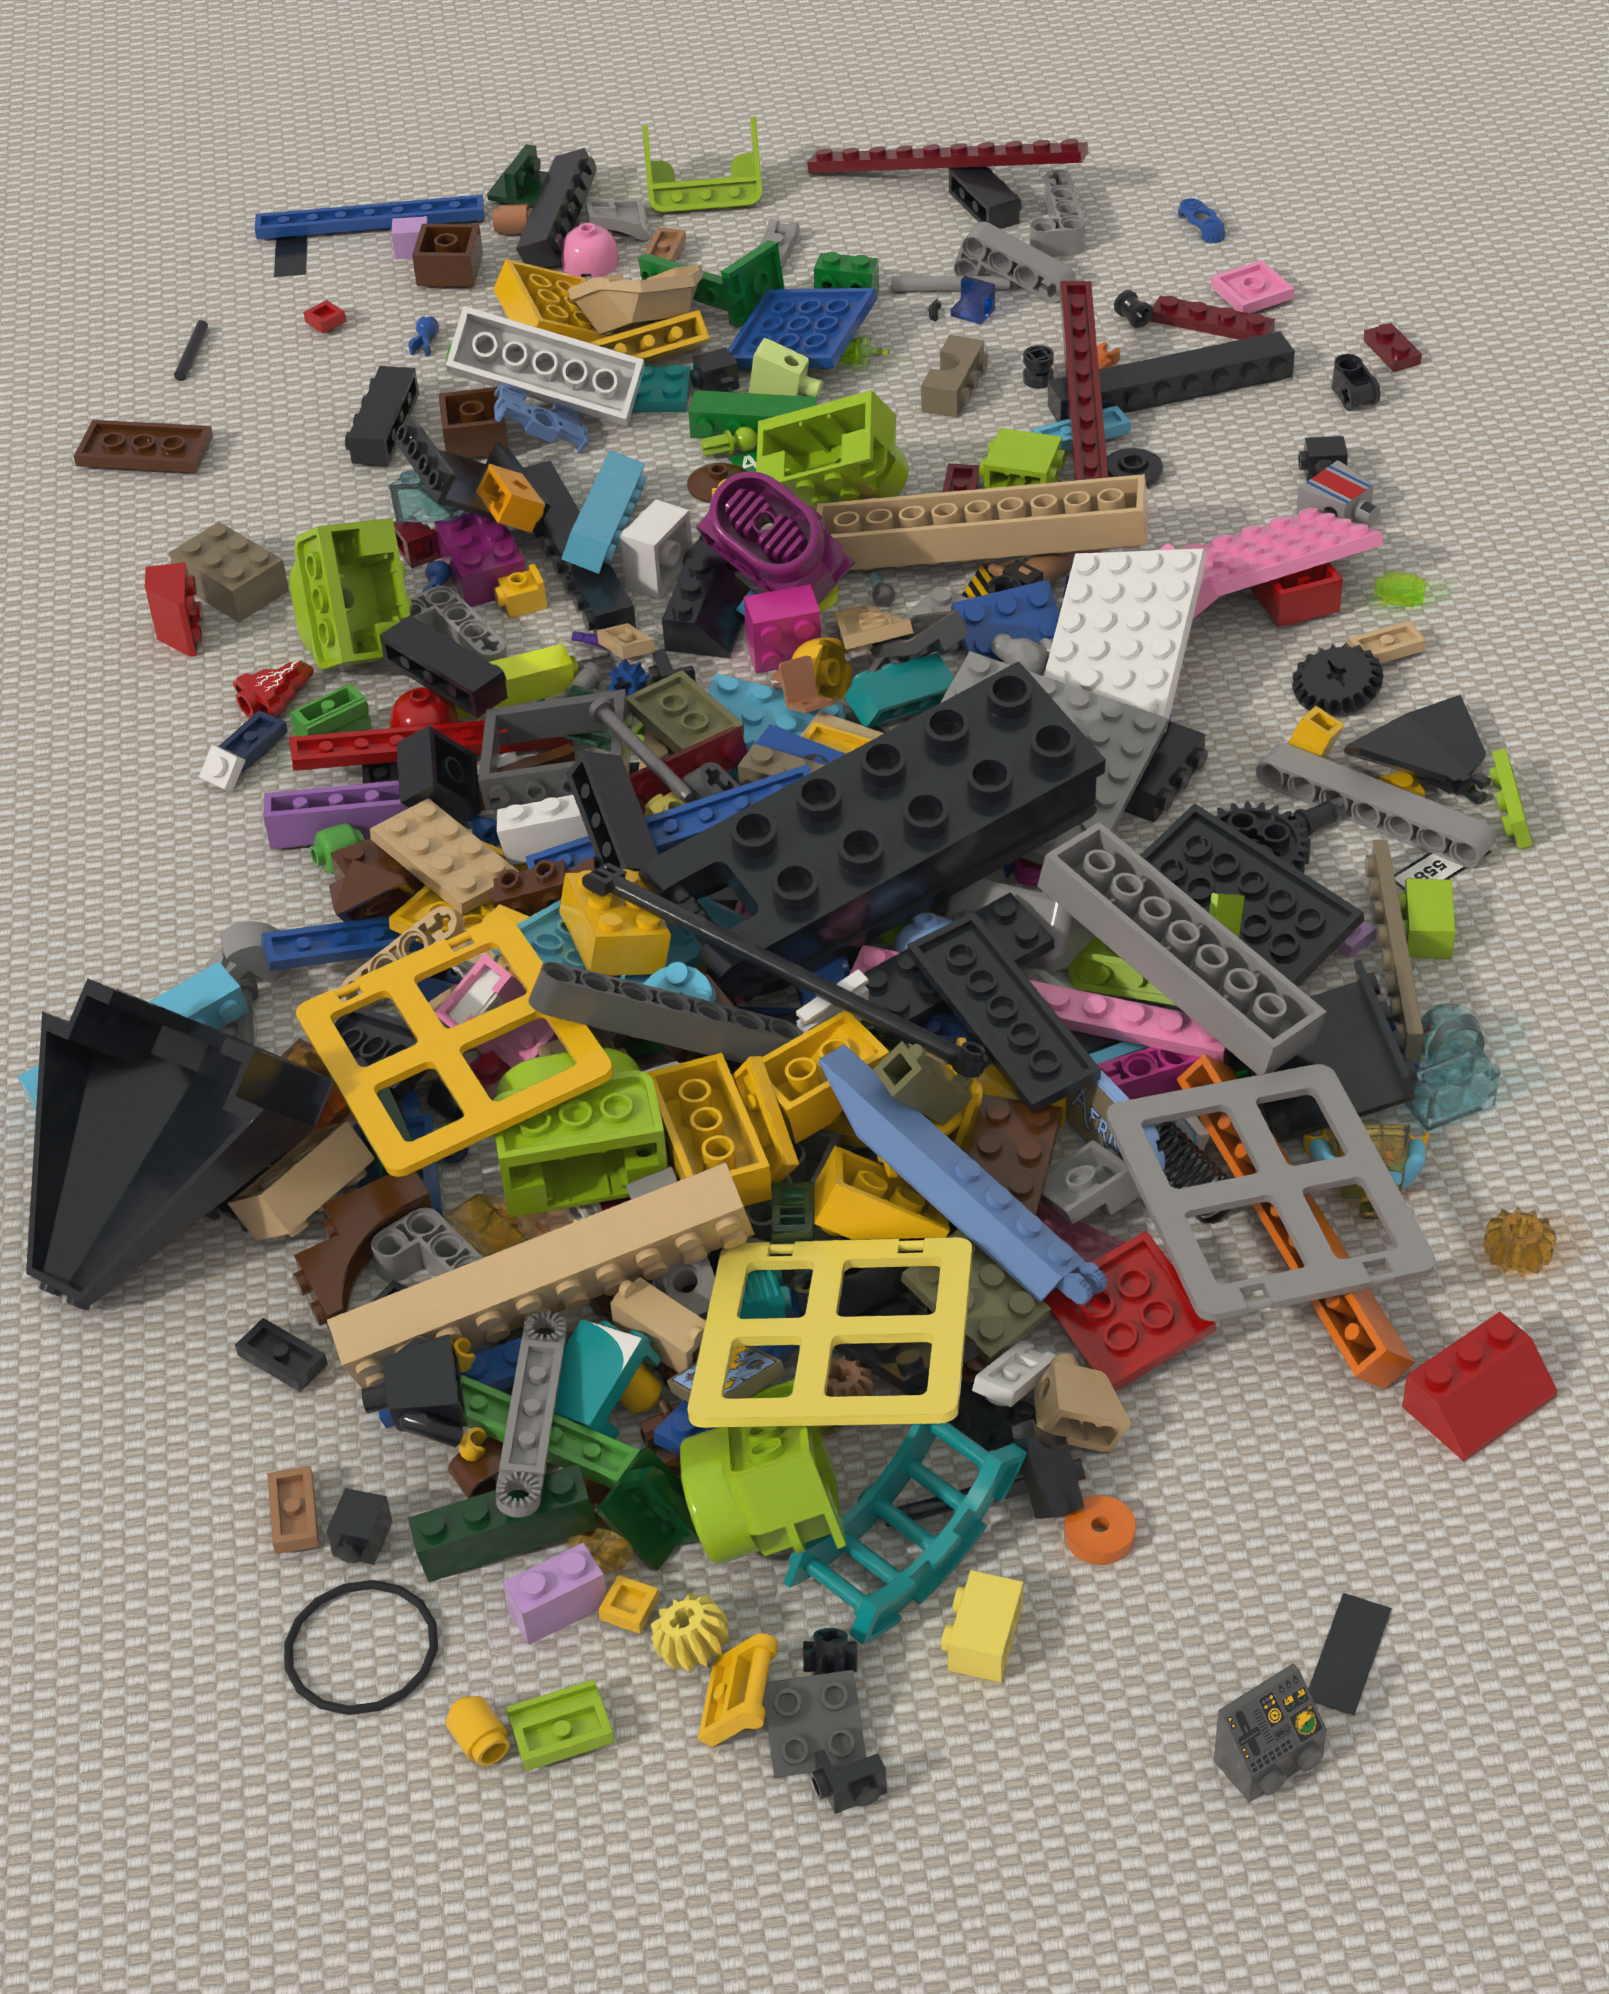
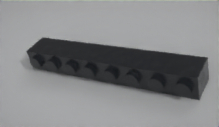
M1281 331L1100 369L1102 409L1118 406L1123 413L1291 378L1293 377L1295 350ZM1066 377L1048 380V408L1057 422L1070 419Z
M547 461L524 467L525 471L551 504L538 533L534 532L536 538L541 537L545 555H551L554 571L557 575L561 574L566 593H572V600L576 611H582L587 631L592 630L594 635H597V630L627 623L636 628L634 605L610 564L603 563L598 574L561 559L580 511L552 462Z

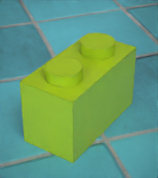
M1406 878L1404 893H1398V898L1403 916L1402 920L1409 958L1452 959L1456 933L1452 880Z

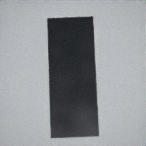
M307 235L303 237L288 236L276 238L274 277L306 275Z
M1346 1593L1342 1594L1308 1688L1314 1702L1355 1715L1392 1608Z

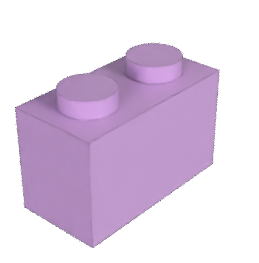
M580 1543L503 1581L508 1612L528 1645L598 1611L607 1595L604 1574L584 1543Z

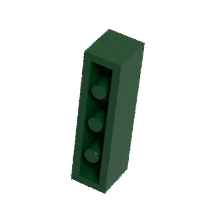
M579 1464L545 1474L540 1506L534 1513L525 1517H511L502 1513L496 1505V1490L408 1518L416 1554L428 1582L599 1528L590 1494ZM513 1490L508 1493V1497L511 1496L512 1500L517 1498V1501H519V1498H522L524 1501V1497H528L529 1493L523 1490Z

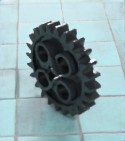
M1246 801L1244 808L1241 809L1236 804L1231 803V811L1228 812L1220 807L1217 808V818L1302 873L1305 872V864H1309L1311 839L1308 838V829L1301 828V819L1291 820V811L1280 815L1279 806L1277 805L1270 810H1266L1264 802H1261L1257 808H1252L1249 801Z

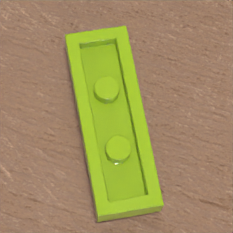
M1503 748L1493 751L1492 755L1495 766L1489 768L1494 788L1501 787L1502 789L1495 792L1501 813L1508 812V815L1501 816L1507 837L1515 836L1519 849L1533 846L1507 750Z

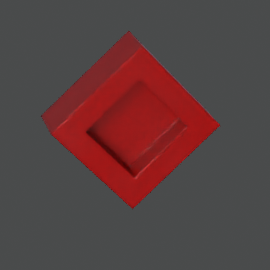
M328 300L303 312L305 322L321 333L332 331L335 327L347 322L345 311Z

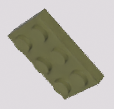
M682 670L627 696L630 713L674 753L732 726L741 727L742 734L744 735V724Z
M957 1229L947 1238L959 1237L967 1239L971 1242L973 1251L965 1335L975 1340L979 1353L978 1356L987 1365H990L1046 1320L1050 1315L1051 1308L1044 1301L1038 1302L963 1232ZM914 1266L907 1268L902 1272L901 1282L934 1313L936 1310L940 1267Z

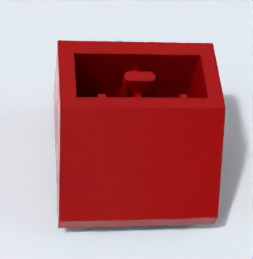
M186 562L146 566L145 591L157 640L189 657L197 656V642H202L200 621H203L200 601L195 602L193 596L197 595L195 576L188 575Z
M1328 562L1251 586L1250 589L1277 627L1340 612L1343 579L1333 565Z

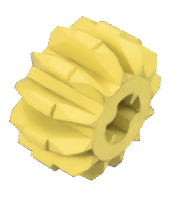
M690 1592L683 1601L673 1598V1605L669 1608L659 1609L660 1619L651 1623L653 1647L658 1656L662 1657L666 1664L674 1671L684 1668L691 1673L698 1664L708 1667V1660L712 1656H722L721 1646L730 1642L728 1619L722 1608H719L707 1594L698 1598Z

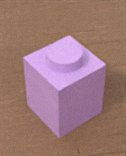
M427 216L392 219L391 235L395 259L412 258L421 225L428 224Z

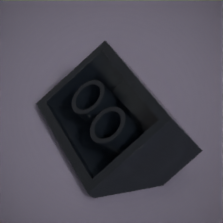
M687 558L662 617L665 651L730 658L745 621V616L736 609L751 588L720 561L706 560L704 558Z

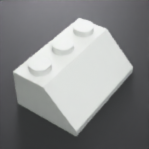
M574 795L559 798L551 797L539 802L523 805L516 804L497 810V835L506 861L511 865L527 863L525 856L588 836Z

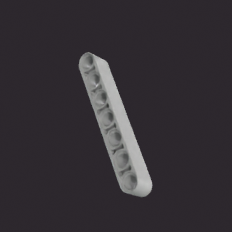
M1287 743L1276 744L1257 765L1255 770L1258 780L1270 789L1312 806H1317L1329 800L1335 805L1339 817L1467 868L1478 865L1496 841V834L1493 828L1484 821Z

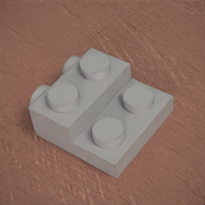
M1092 1140L1049 1168L1042 1202L1073 1225L1077 1221L1089 1217L1099 1207L1113 1215L1117 1211L1127 1208L1132 1201L1140 1197V1193L1125 1162L1120 1159L1119 1155L1112 1148L1106 1149Z

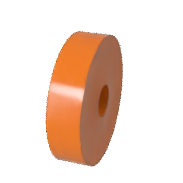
M1104 1495L1088 1496L1083 1498V1508L1066 1514L1064 1539L1069 1550L1079 1559L1092 1564H1110L1121 1560L1131 1551L1135 1542L1136 1521L1131 1510L1118 1499ZM1100 1527L1104 1528L1106 1531L1098 1532L1094 1529Z

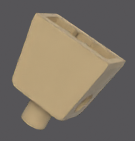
M1062 1353L1055 1356L1051 1361V1365L1035 1386L1033 1394L1037 1426L1047 1433L1065 1436L1068 1445L1111 1453L1131 1425L1107 1375L1099 1370L1078 1366L1075 1357L1070 1353Z

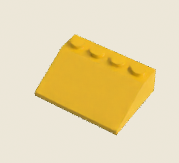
M509 259L505 260L493 290L508 319L587 343L616 334L615 332L599 334L586 315L570 301L568 288L585 282V278Z

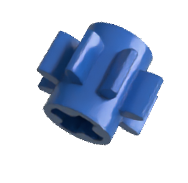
M624 659L618 664V668L614 667L608 672V675L613 679L607 689L612 691L625 689L626 696H629L647 687L645 684L651 674L646 673L641 667L642 662L639 661L637 664L629 665L628 660Z

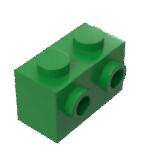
M836 252L820 253L814 266V289L875 288L877 294L879 291L878 258L867 257L866 255H841Z

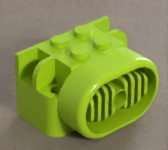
M872 390L758 421L756 472L773 477L815 510H817V504L862 500L867 497H897L906 484L909 468L905 454L896 445L897 417Z
M393 518L317 526L299 534L294 543L296 560L290 572L289 585L298 634L305 648L314 656L317 666L320 669H330L384 660L379 635L408 617L412 610L411 599L406 594L404 583L406 570L404 563L400 560Z
M603 1048L610 1058L614 1070L610 1080L494 1134L508 1218L630 1197L626 1187L627 1184L668 1168L664 1129L654 1082L646 1072L640 1071L637 1063L629 1055L619 1050ZM568 1052L540 1056L523 1061L504 1074L497 1087V1097L493 1101L503 1100L572 1068L576 1063Z
M795 1379L761 1390L749 1398L788 1397L793 1392ZM819 1426L716 1427L687 1437L681 1442V1480L685 1499L701 1545L713 1563L721 1565L759 1551L764 1556H768L793 1547L796 1554H800L806 1551V1542L832 1534L837 1549L846 1546L835 1466Z

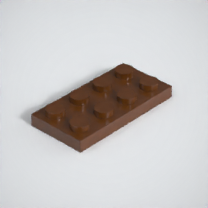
M92 420L74 454L76 466L90 468L196 473L213 438L211 426Z

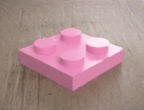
M1263 260L1211 276L1210 287L1240 312L1252 314L1255 311L1294 299V287Z

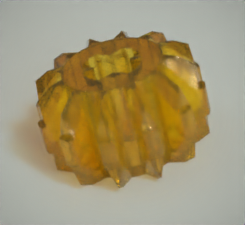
M1519 1206L1516 1207L1513 1213L1501 1209L1497 1218H1490V1222H1488L1486 1227V1235H1484L1483 1247L1484 1252L1489 1254L1490 1265L1502 1264L1504 1274L1510 1270H1515L1521 1278L1526 1270L1538 1274L1543 1265H1549L1553 1258V1248H1555L1556 1244L1555 1231L1550 1229L1549 1218H1537L1535 1209L1529 1213L1522 1212Z

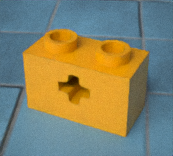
M489 464L476 493L498 523L532 533L536 523L542 518L545 503L523 474Z

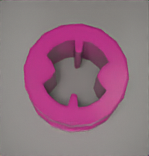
M1020 857L1015 860V879L1025 886H1037L1043 865Z

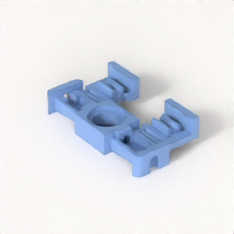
M501 382L496 389L495 396L499 397L494 405L495 420L497 422L506 417L521 423L524 426L525 433L551 443L556 438L577 445L578 453H581L589 442V437L586 436L588 427L585 424L580 426L578 411L555 402L550 410L532 403L528 405L524 403V400L527 398V391Z

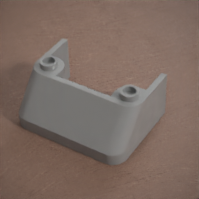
M1003 867L950 896L944 916L952 920V915L963 909H967L971 913L1011 892L1054 938L1055 948L1024 965L1025 967L1045 970L1047 972H1054L1067 967L1096 937L1044 891L1037 892L1007 885Z

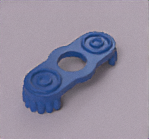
M1195 198L1184 199L1180 202L1178 217L1184 214L1189 223L1196 225L1202 231V240L1205 239V242L1209 241V243H1218L1224 240L1226 234L1224 223L1216 216L1214 210L1208 208L1202 201ZM1197 214H1206L1209 216V218L1197 219L1194 216Z

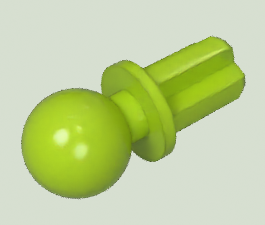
M741 427L736 430L734 435H731L729 430H725L722 435L703 438L701 440V451L705 457L724 453L734 455V448L742 452H749L756 447L758 436L755 430L750 427Z

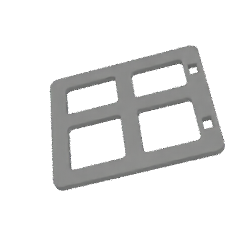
M1314 1064L1116 1102L1109 1106L1106 1115V1123L1194 1311L1202 1319L1208 1321L1228 1319L1247 1315L1248 1312L1255 1310L1275 1309L1371 1289V1286L1394 1282L1395 1284L1427 1277L1433 1272L1436 1262L1433 1251L1336 1073L1330 1067ZM1303 1095L1313 1096L1345 1156L1296 1166L1288 1164L1257 1105ZM1215 1112L1226 1113L1257 1173L1181 1189L1170 1186L1142 1127ZM1351 1184L1360 1185L1364 1189L1395 1248L1347 1259L1337 1258L1312 1213L1304 1194ZM1262 1202L1273 1204L1305 1267L1226 1284L1217 1282L1186 1218ZM1384 1264L1388 1272L1369 1276L1365 1268ZM1262 1290L1265 1296L1264 1298L1245 1301L1242 1294Z

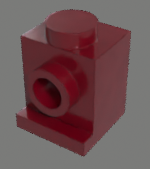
M415 514L393 522L399 553L411 569L441 558L435 529L431 530L427 524L423 525Z

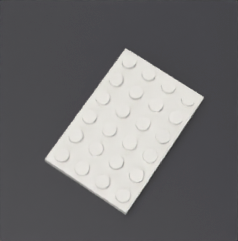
M1204 548L1075 554L1044 676L1166 717L1169 722L1208 556Z

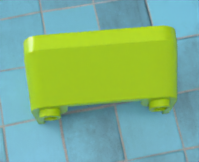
M756 116L750 117L749 124L752 153L736 156L731 163V177L675 182L674 169L668 162L661 160L651 161L648 125L642 126L648 198L651 208L658 213L665 214L748 207L757 204L762 196V179Z
M1212 893L1209 913L1239 938L1245 896ZM1097 937L1069 964V979L1080 990L1176 1005Z

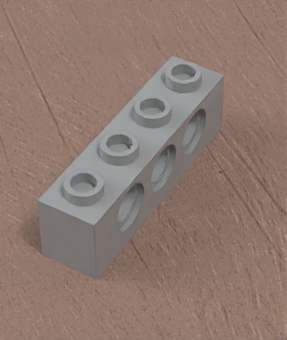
M672 1167L629 1183L626 1187L632 1200L675 1183L677 1178ZM708 1257L695 1264L687 1265L683 1262L668 1268V1272L662 1277L653 1279L657 1289L667 1292L669 1297L706 1321L715 1281V1274ZM687 1285H697L689 1293H680Z

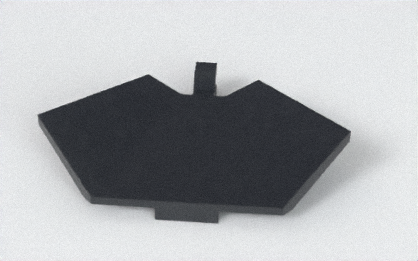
M1461 694L1406 713L1345 745L1344 748L1346 755L1415 775L1448 794L1456 791L1475 804H1479L1486 799L1487 793L1479 792L1475 788V784L1482 790L1490 785L1491 778L1483 774L1472 776L1484 761L1486 752Z

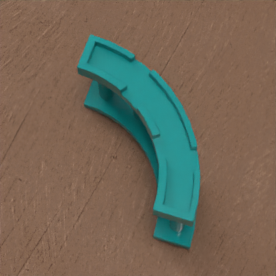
M948 1422L912 1424L900 1448L873 1485L863 1490L857 1503L842 1517L846 1546L837 1549L832 1534L806 1542L805 1552L796 1554L794 1550L792 1551L788 1560L790 1567L783 1583L791 1588L813 1577L855 1610L854 1615L856 1618L851 1628L850 1636L862 1645L879 1637L901 1621L902 1616L898 1613L912 1600L920 1605L956 1569L988 1525L982 1519L994 1499L999 1502L1004 1501L1019 1473L1027 1452L1014 1443L988 1452ZM936 1437L943 1440L978 1466L979 1474L968 1494L964 1495L921 1463ZM911 1478L954 1509L953 1517L940 1534L932 1535L892 1505ZM879 1518L923 1550V1553L907 1569L899 1571L858 1540ZM846 1552L887 1585L872 1594L865 1595L828 1565Z

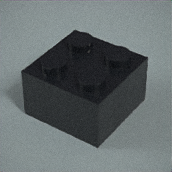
M427 726L397 742L400 803L410 808L429 798L460 824L481 814L477 758L474 752L431 726Z

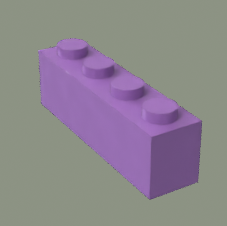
M399 780L264 793L263 818L270 849L314 845V838L319 830L343 823L351 825L354 829L358 828L364 839L371 838V827L405 811L409 807L400 803Z

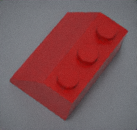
M1499 1311L1407 1374L1402 1407L1462 1461H1466L1555 1398L1558 1390L1532 1338Z

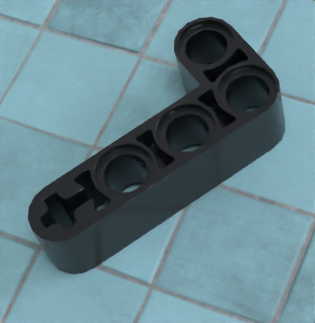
M924 1238L899 1239V1241L924 1240ZM900 1251V1253H923V1251ZM909 1267L847 1269L844 1272L838 1316H856L910 1290L901 1282L902 1272ZM812 1275L800 1280L795 1285L801 1317L806 1314Z

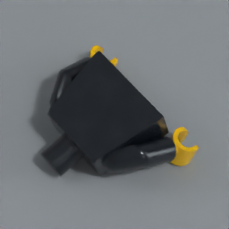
M450 1334L437 1338L422 1336L413 1338L395 1354L387 1356L383 1360L385 1383L361 1388L362 1401L366 1413L388 1409L397 1430L425 1437L454 1448L459 1445V1453L465 1460L472 1462L480 1460L486 1450L482 1446L474 1444H483L486 1439L485 1431L480 1427H473L465 1433L462 1428L468 1425L461 1372L470 1370L476 1358L474 1354H468L471 1348L470 1341L467 1338H458L453 1344Z

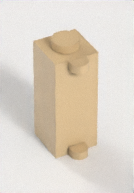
M638 1277L634 1282L629 1279L625 1280L620 1285L619 1292L610 1302L613 1325L624 1333L629 1334L631 1330H635L647 1336L653 1342L651 1348L662 1359L661 1361L678 1373L696 1363L706 1321L641 1277Z

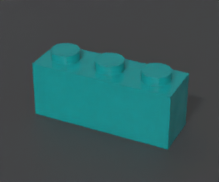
M937 652L927 656L921 655L901 664L892 662L881 670L874 672L869 670L863 671L853 678V684L844 697L862 726L873 728L927 711L940 704L954 677Z

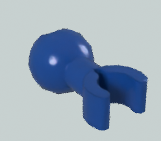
M422 316L416 322L418 336L412 338L408 346L410 354L414 355L415 351L423 345L425 356L428 357L431 354L429 339L437 335L439 324L432 316Z
M433 560L428 563L425 569V576L430 585L426 586L422 592L433 587L443 586L449 580L451 569L445 561Z

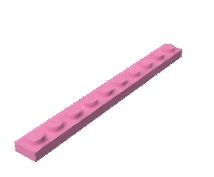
M863 945L850 974L858 969L864 973L900 952ZM1029 980L1069 1030L1185 1055H1194L1195 1057H1201L1205 1053L1222 1063L1225 1060L1228 1049L1184 1012Z

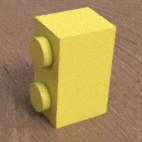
M970 1570L966 1586H958L955 1593L953 1613L957 1615L954 1625L947 1623L943 1632L941 1651L948 1653V1671L999 1683L1002 1682L1023 1610V1581Z

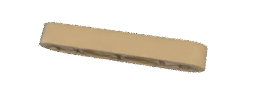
M446 906L433 909L342 982L341 987L354 982L358 977L381 968L387 961L392 960L394 962L410 955V944L416 938L423 939L425 948L443 939L448 940L462 934L465 929L463 916ZM444 918L450 919L447 923L449 927L447 932L441 930L444 926L442 922ZM427 930L433 932V934L430 936L427 934ZM357 991L341 998V1001L344 1002L355 997L358 994ZM382 999L377 1000L371 1004H368L363 1008L370 1009L378 1002H380Z

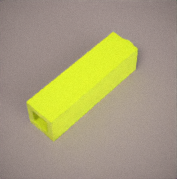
M559 644L491 661V664L499 666L505 673L508 696L507 699L494 708L518 705L565 693L566 688L574 680V676L579 673L575 656H569L564 644ZM454 705L458 719L472 716Z

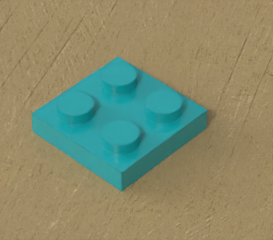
M645 365L632 412H687L691 386V366Z

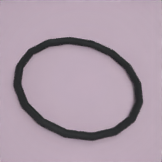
M376 1580L342 1584L317 1596L294 1619L284 1642L285 1672L296 1692L319 1709L346 1715L380 1711L406 1698L428 1676L438 1651L437 1623L424 1601L400 1585ZM375 1589L398 1594L418 1608L428 1625L429 1649L420 1671L403 1689L377 1702L349 1706L323 1700L304 1687L294 1669L293 1644L303 1622L321 1604L346 1592Z

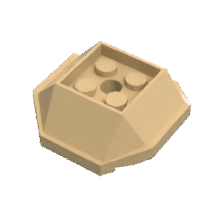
M700 264L676 267L649 277L646 280L624 279L623 274L601 276L570 287L568 291L570 301L586 315L599 334L629 331L689 313L697 284L702 279L703 272Z

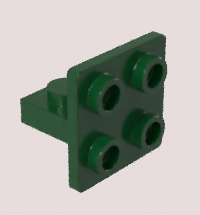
M526 144L487 193L488 200L496 201L500 204H528L529 208L534 207L548 172L540 171L541 161L537 157L535 145Z
M642 1448L598 1506L597 1514L639 1559L653 1571L660 1569L676 1545L700 1540L689 1513L682 1482L651 1448Z

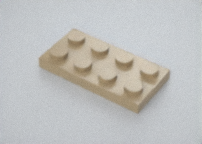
M429 798L370 828V837L374 843L461 915L491 900L490 890L494 889V878H498L501 873L509 869L519 872Z

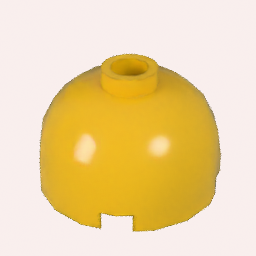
M822 637L809 640L800 645L794 652L792 659L805 655L811 657L818 696L832 698L834 702L838 697L843 700L845 699L844 696L849 690L852 681V663H846L844 653H849V651L845 649L844 643L836 638Z

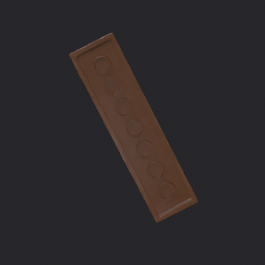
M983 1094L967 1155L1038 1217L1062 1119V1107L1049 1105L1032 1114L1022 1100ZM949 1222L950 1231L947 1237L958 1229L952 1222ZM927 1307L926 1312L932 1314L933 1312ZM979 1356L963 1364L961 1387L974 1382L975 1376L988 1366Z

